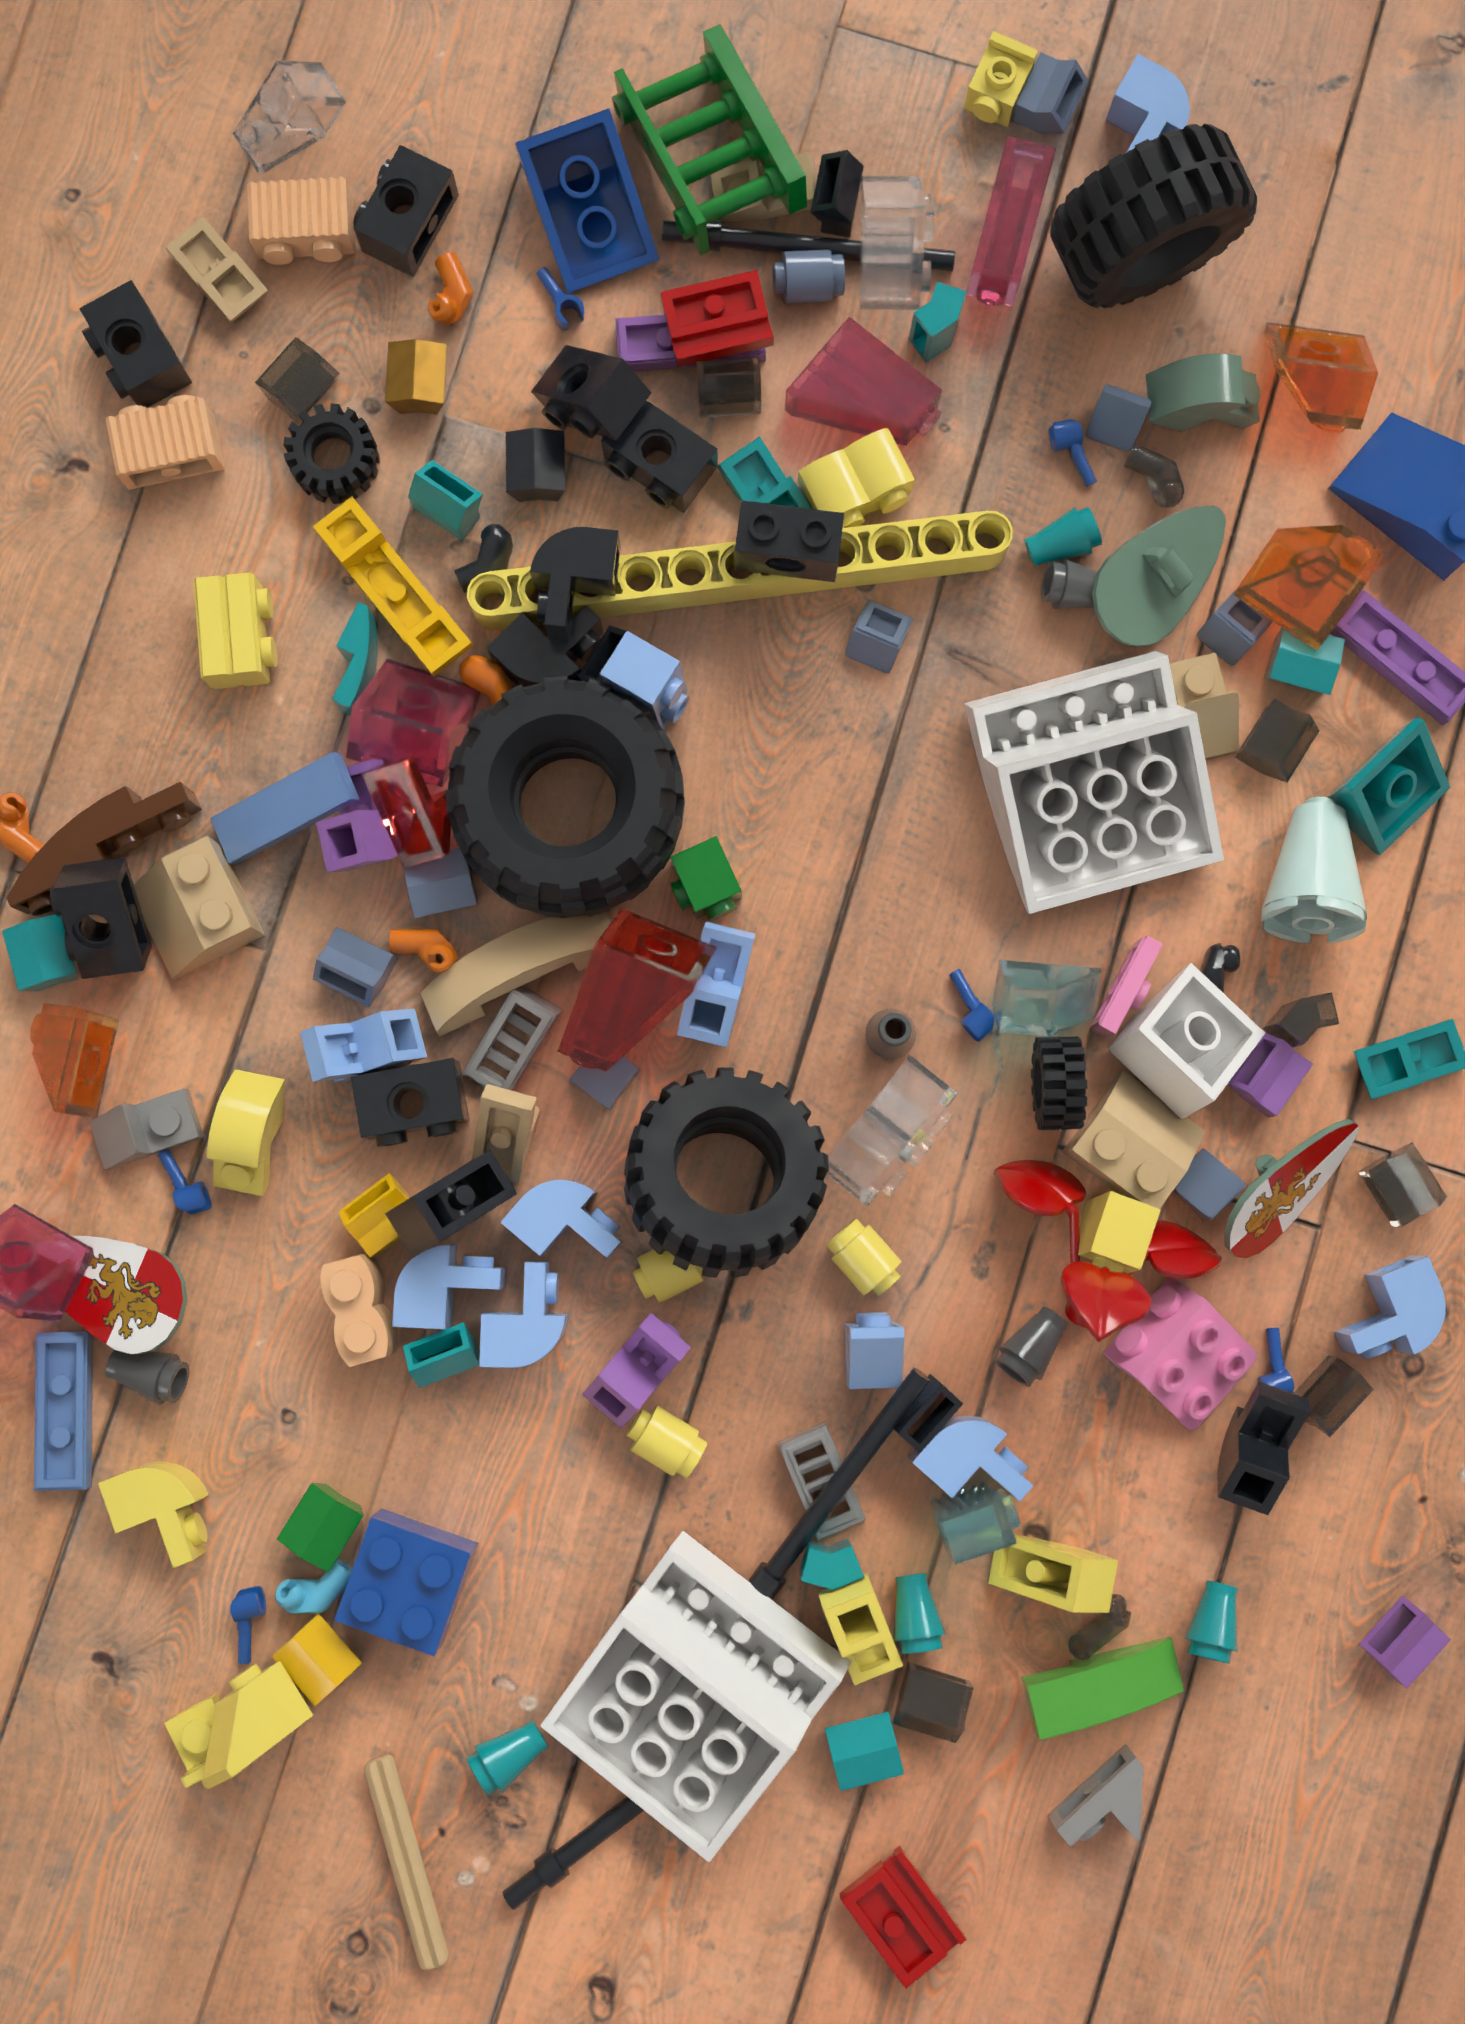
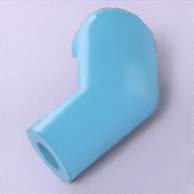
M337 1559L329 1573L325 1572L320 1579L284 1580L276 1589V1602L288 1613H323L330 1608L346 1588L352 1568L344 1561Z

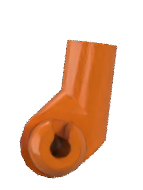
M447 252L436 259L435 266L445 287L441 293L436 295L437 301L430 299L428 304L429 314L432 319L438 321L443 326H450L459 322L473 297V289L455 252Z
M481 655L468 656L461 662L459 669L461 679L467 686L487 695L492 705L502 699L501 694L512 689L502 666Z
M5 793L0 796V844L28 864L44 844L30 834L29 810L25 799L18 793Z
M437 929L390 930L389 948L391 954H417L431 971L438 974L448 970L457 962L456 949Z

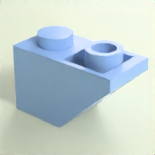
M626 631L600 672L603 683L612 685L613 689L628 698L633 697L650 711L652 717L664 729L669 721L677 722L689 701V697L685 695L687 687L680 661L631 632Z
M887 1312L856 1313V1322L844 1323L847 1387L849 1389L898 1388L902 1383L904 1327L896 1321H891V1315H887Z

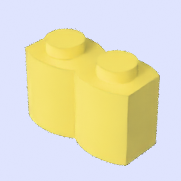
M888 428L873 432L842 450L817 459L798 471V485L810 507L816 510L844 513L843 528L861 526L865 521L863 516L881 509L882 513L885 514L900 508L909 500L908 494L912 492L915 482Z

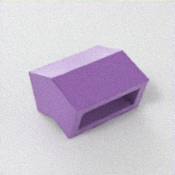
M1265 1033L1228 1082V1085L1243 1100L1264 1115L1274 1117L1282 1110L1313 1063L1298 1054L1285 1040Z
M1402 1595L1359 1645L1391 1677L1405 1688H1408L1451 1639L1424 1612Z

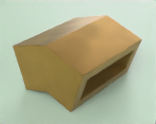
M419 339L388 342L385 402L399 414L423 412L438 415L444 404L447 344Z

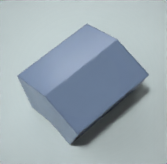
M1040 52L1016 103L1012 121L1038 133H1064L1089 81L1077 60H1058Z
M459 848L402 860L414 918L477 905L478 896L472 868L465 860Z
M336 927L327 946L316 959L313 980L370 1007L385 986L398 958Z

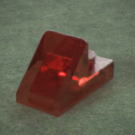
M413 755L373 767L362 774L403 868L443 858L450 853L451 824L447 814L446 791L430 795Z

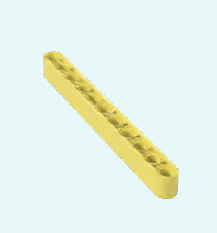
M980 511L843 528L840 551L848 554L852 562L847 566L837 567L835 582L754 572L748 578L735 579L728 574L727 570L735 564L736 541L620 555L615 596L599 594L596 597L589 598L582 596L579 592H575L572 619L586 605L602 618L990 570L996 568L1003 561L1012 541L1013 528L1005 515L997 511ZM981 533H989L998 540L999 546L993 549L984 548L976 541L975 536ZM932 539H940L949 546L950 551L943 555L934 554L927 548L926 542ZM883 545H891L897 548L901 557L893 561H886L877 554L876 549ZM531 566L489 571L478 574L471 580L467 588V599L475 619L482 627L489 630H504L521 613L535 626L545 624V622H540L537 619L538 604L529 600L532 592L537 589L534 587L530 574ZM687 569H695L704 576L695 585H685L677 578L680 573ZM638 575H646L654 581L652 587L642 592L631 589L628 584L631 579ZM499 593L505 597L502 605L496 609L486 610L480 607L482 599L488 594Z

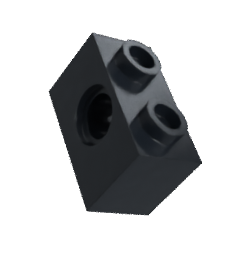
M399 145L392 160L387 159L382 164L377 176V187L368 202L363 201L356 211L353 229L362 252L414 277L459 196L453 170ZM399 206H412V208L405 213H393L394 210Z
M132 280L79 308L89 327L82 330V333L97 358L106 354L113 368L105 373L121 399L130 395L136 405L148 408L193 383ZM141 343L135 352L124 354L125 349L129 345Z
M569 345L564 346L531 391L544 405V408L541 410L542 414L556 427L562 430L571 427L589 438H594L595 435L615 441H617L652 394L622 358Z
M647 400L617 441L605 437L601 439L603 456L606 460L605 465L612 473L625 481L633 478L646 487V494L658 505L669 509L672 505L682 513H685L718 465V448ZM653 451H663L670 456L666 462L659 465L651 464L645 460V457Z
M741 500L735 544V570L835 582L844 513Z
M126 857L64 865L55 886L51 887L50 900L55 915L63 917L67 930L65 933L66 952L71 961H77L82 979L144 971L152 945ZM89 915L101 916L104 919H106L108 923L97 922L93 920Z
M454 1058L351 1077L361 1138L368 1140L376 1139L377 1147L408 1142L407 1133L427 1129L428 1138L458 1133L457 1123L470 1121L460 1062ZM418 1090L424 1099L423 1110L418 1116L407 1119L401 1113L400 1101L407 1092Z
M490 1149L385 1213L410 1256L414 1258L517 1195V1192Z

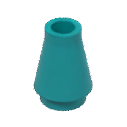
M1074 507L1033 536L1025 538L1024 542L1032 564L1036 567L1048 562L1090 555L1093 553L1092 548L1102 545V538L1090 508L1086 507L1077 511Z
M926 1573L895 1577L897 1591L894 1641H899L901 1654L942 1649L941 1635L946 1633L930 1592Z
M1206 1580L1204 1593L1185 1636V1639L1190 1640L1188 1654L1230 1664L1232 1651L1238 1652L1236 1616L1238 1588Z
M531 1720L524 1726L476 1745L477 1751L466 1759L479 1784L489 1796L498 1789L503 1793L531 1762L549 1746L535 1722Z

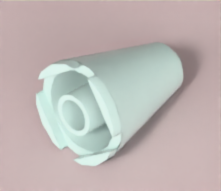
M1312 797L1307 799L1304 804L1297 806L1293 811L1261 909V922L1264 921L1263 928L1267 933L1295 942L1310 943L1311 934H1328L1327 943L1353 939L1365 932L1367 912L1346 811L1343 807L1337 805L1333 799Z

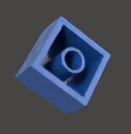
M381 1508L370 1518L334 1621L435 1656L444 1643L478 1542Z

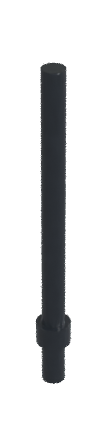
M663 220L662 241L694 244L692 238L683 239L675 221ZM720 220L707 224L709 249L720 252V247L774 253L830 250L832 255L842 254L844 260L952 272L955 262V251L727 227L722 226L723 221Z
M916 1368L910 1371L768 1563H760L749 1578V1582L759 1593L769 1597L771 1600L775 1598L786 1583L784 1575L930 1382V1379Z
M625 1797L556 1850L553 1847L548 1849L534 1860V1868L503 1891V1896L508 1905L515 1910L546 1885L553 1888L570 1874L568 1868L644 1810L630 1798Z

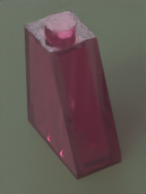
M1007 136L966 295L974 296L981 303L990 306L1014 305L1056 148Z
M849 316L788 387L785 396V411L793 417L866 436L878 430L888 428L896 444L907 446L917 433L924 437L938 421L941 415L938 405L942 389Z

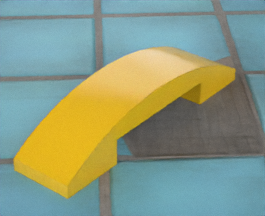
M350 497L312 526L367 598L433 677L473 647L472 642L446 610L434 600L353 497Z

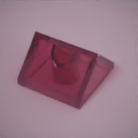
M14 1204L0 1215V1308L16 1318L60 1322L94 1256L93 1248Z

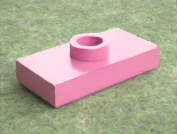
M1146 936L1133 944L1090 1026L1092 1027L1091 1031L1104 1038H1109L1117 1033L1129 1008L1132 1007L1137 1010L1151 987V983L1146 981L1145 978L1163 945L1161 942Z

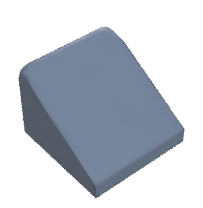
M1104 385L1088 424L1086 436L1089 439L1114 448L1130 451L1140 432L1152 401L1112 385Z
M1235 590L1197 632V637L1227 664L1233 666L1252 647L1273 621L1244 595Z
M868 599L852 631L845 655L881 672L889 673L906 638L913 618Z
M599 1039L570 1078V1081L611 1110L639 1073L640 1068Z
M1203 1148L1194 1156L1188 1171L1173 1191L1202 1221H1211L1246 1187V1184Z

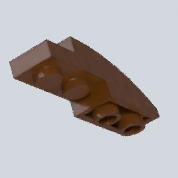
M179 782L142 800L138 794L124 786L98 800L57 831L35 854L19 875L6 897L10 907L26 914L31 913L33 916L53 911L50 890L52 886H55L64 865L113 859L111 853L116 851L118 854L133 851L145 843L144 837L161 829L163 832H169L185 826L191 821L190 815L202 810L194 792L182 782Z

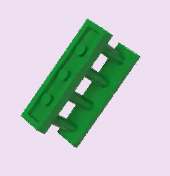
M721 24L703 31L705 55L700 56V63L635 92L623 68L614 72L618 94L612 96V103L618 119L623 126L630 123L676 208L673 211V215L681 236L684 240L692 238L700 255L710 252L707 224L770 195L773 199L780 197L789 215L807 207L806 175ZM707 82L710 86L718 85L722 92L721 100L657 129L646 112L647 109ZM728 119L731 123L738 121L743 130L741 133L742 138L676 167L666 149ZM750 157L752 161L759 159L764 168L763 176L700 205L696 204L687 185Z

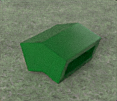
M311 1482L276 1540L300 1558L329 1573L364 1516L361 1505L342 1496L327 1484Z

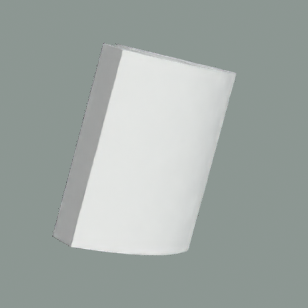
M1154 651L964 703L980 771L1000 839L1021 899L1029 914L1224 860L1197 713L1177 705L1168 655Z
M682 1531L639 1591L620 1613L540 1726L686 1845L710 1862L795 1753L812 1719L841 1683L851 1661L846 1657L842 1658L836 1649L769 1597L759 1593L750 1582Z

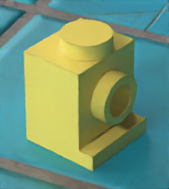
M993 31L984 55L968 86L964 109L971 111L978 119L984 122H996L1008 128L1016 103L1035 65L1038 50Z

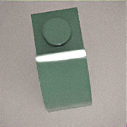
M1221 353L1197 355L1177 360L1146 374L1147 396L1152 401L1149 408V421L1151 423L1182 432L1211 419L1241 428H1246L1260 422L1258 405L1260 390L1256 381V374L1242 369L1241 356Z

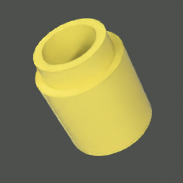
M857 1218L826 1244L827 1248L834 1254L830 1259L863 1296L871 1290L877 1296H880L901 1277L895 1269L902 1261L869 1224L864 1227Z
M652 1249L637 1257L640 1268L632 1271L645 1299L655 1295L661 1304L703 1282V1268L689 1264L687 1271L673 1265L675 1256L665 1250L659 1255Z
M658 1405L650 1413L641 1409L626 1434L627 1437L633 1440L630 1447L631 1452L671 1476L678 1473L684 1478H687L692 1473L707 1446V1441L698 1437L699 1430Z

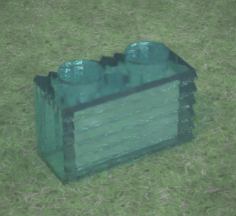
M981 1480L979 1486L971 1483L969 1489L962 1487L953 1498L942 1493L940 1499L932 1497L930 1506L942 1542L955 1565L1017 1544L1013 1529L1021 1527V1523L1011 1496H1006L1003 1488L994 1490L987 1482Z

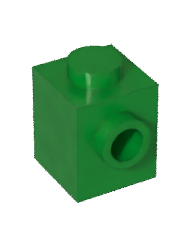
M717 836L670 856L671 866L678 879L671 882L670 886L682 911L691 907L696 919L707 915L709 921H713L737 909L734 902L742 899V890Z

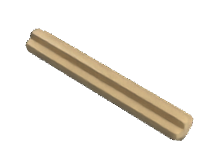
M391 1755L379 1756L367 1762L364 1772L419 1967L422 1970H431L446 1963L449 1952L394 1758Z

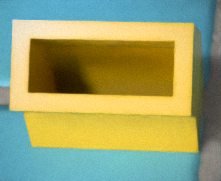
M388 1173L338 1211L344 1227L358 1241L370 1258L377 1257L400 1239L385 1213L409 1199L410 1195Z
M319 1613L272 1656L276 1662L280 1661L292 1681L314 1706L319 1704L362 1664Z

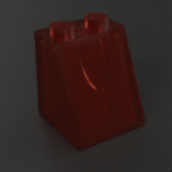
M621 908L595 944L557 1052L569 1056L575 1064L588 1069L598 1068L605 1072L608 1071L693 993L711 962L717 947Z

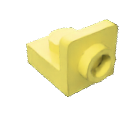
M217 1693L172 1716L164 1723L187 1769V1772L180 1778L185 1788L199 1781H202L204 1788H207L203 1782V1774L215 1705L220 1700Z

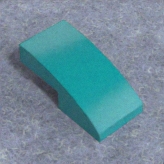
M760 436L716 466L740 502L743 500L812 509L792 477L786 478Z
M358 601L336 645L345 660L349 661L350 664L332 700L341 712L360 720L367 704L376 672L378 631L376 619L368 605Z
M1453 1019L1353 1051L1370 1099H1375L1465 1069V1050Z

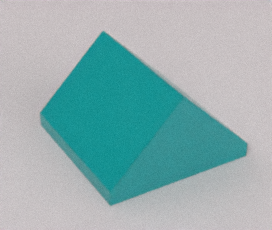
M1416 717L1392 734L1327 797L1333 799L1337 805L1345 809L1349 828L1378 855H1381L1450 789L1425 721Z

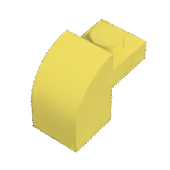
M234 1070L220 1095L209 1132L207 1158L213 1159L214 1187L259 1196L264 1195L270 1178L271 1143L284 1119L285 1079Z
M152 1462L98 1483L115 1533L156 1518L173 1568L191 1562L207 1552L204 1543L208 1540L205 1523L199 1513L192 1512L190 1504L208 1496V1492L201 1480L189 1469L171 1462Z
M867 1573L863 1574L864 1578L835 1590L826 1589L818 1592L823 1611L842 1658L846 1657L851 1661L848 1671L854 1686L903 1666Z

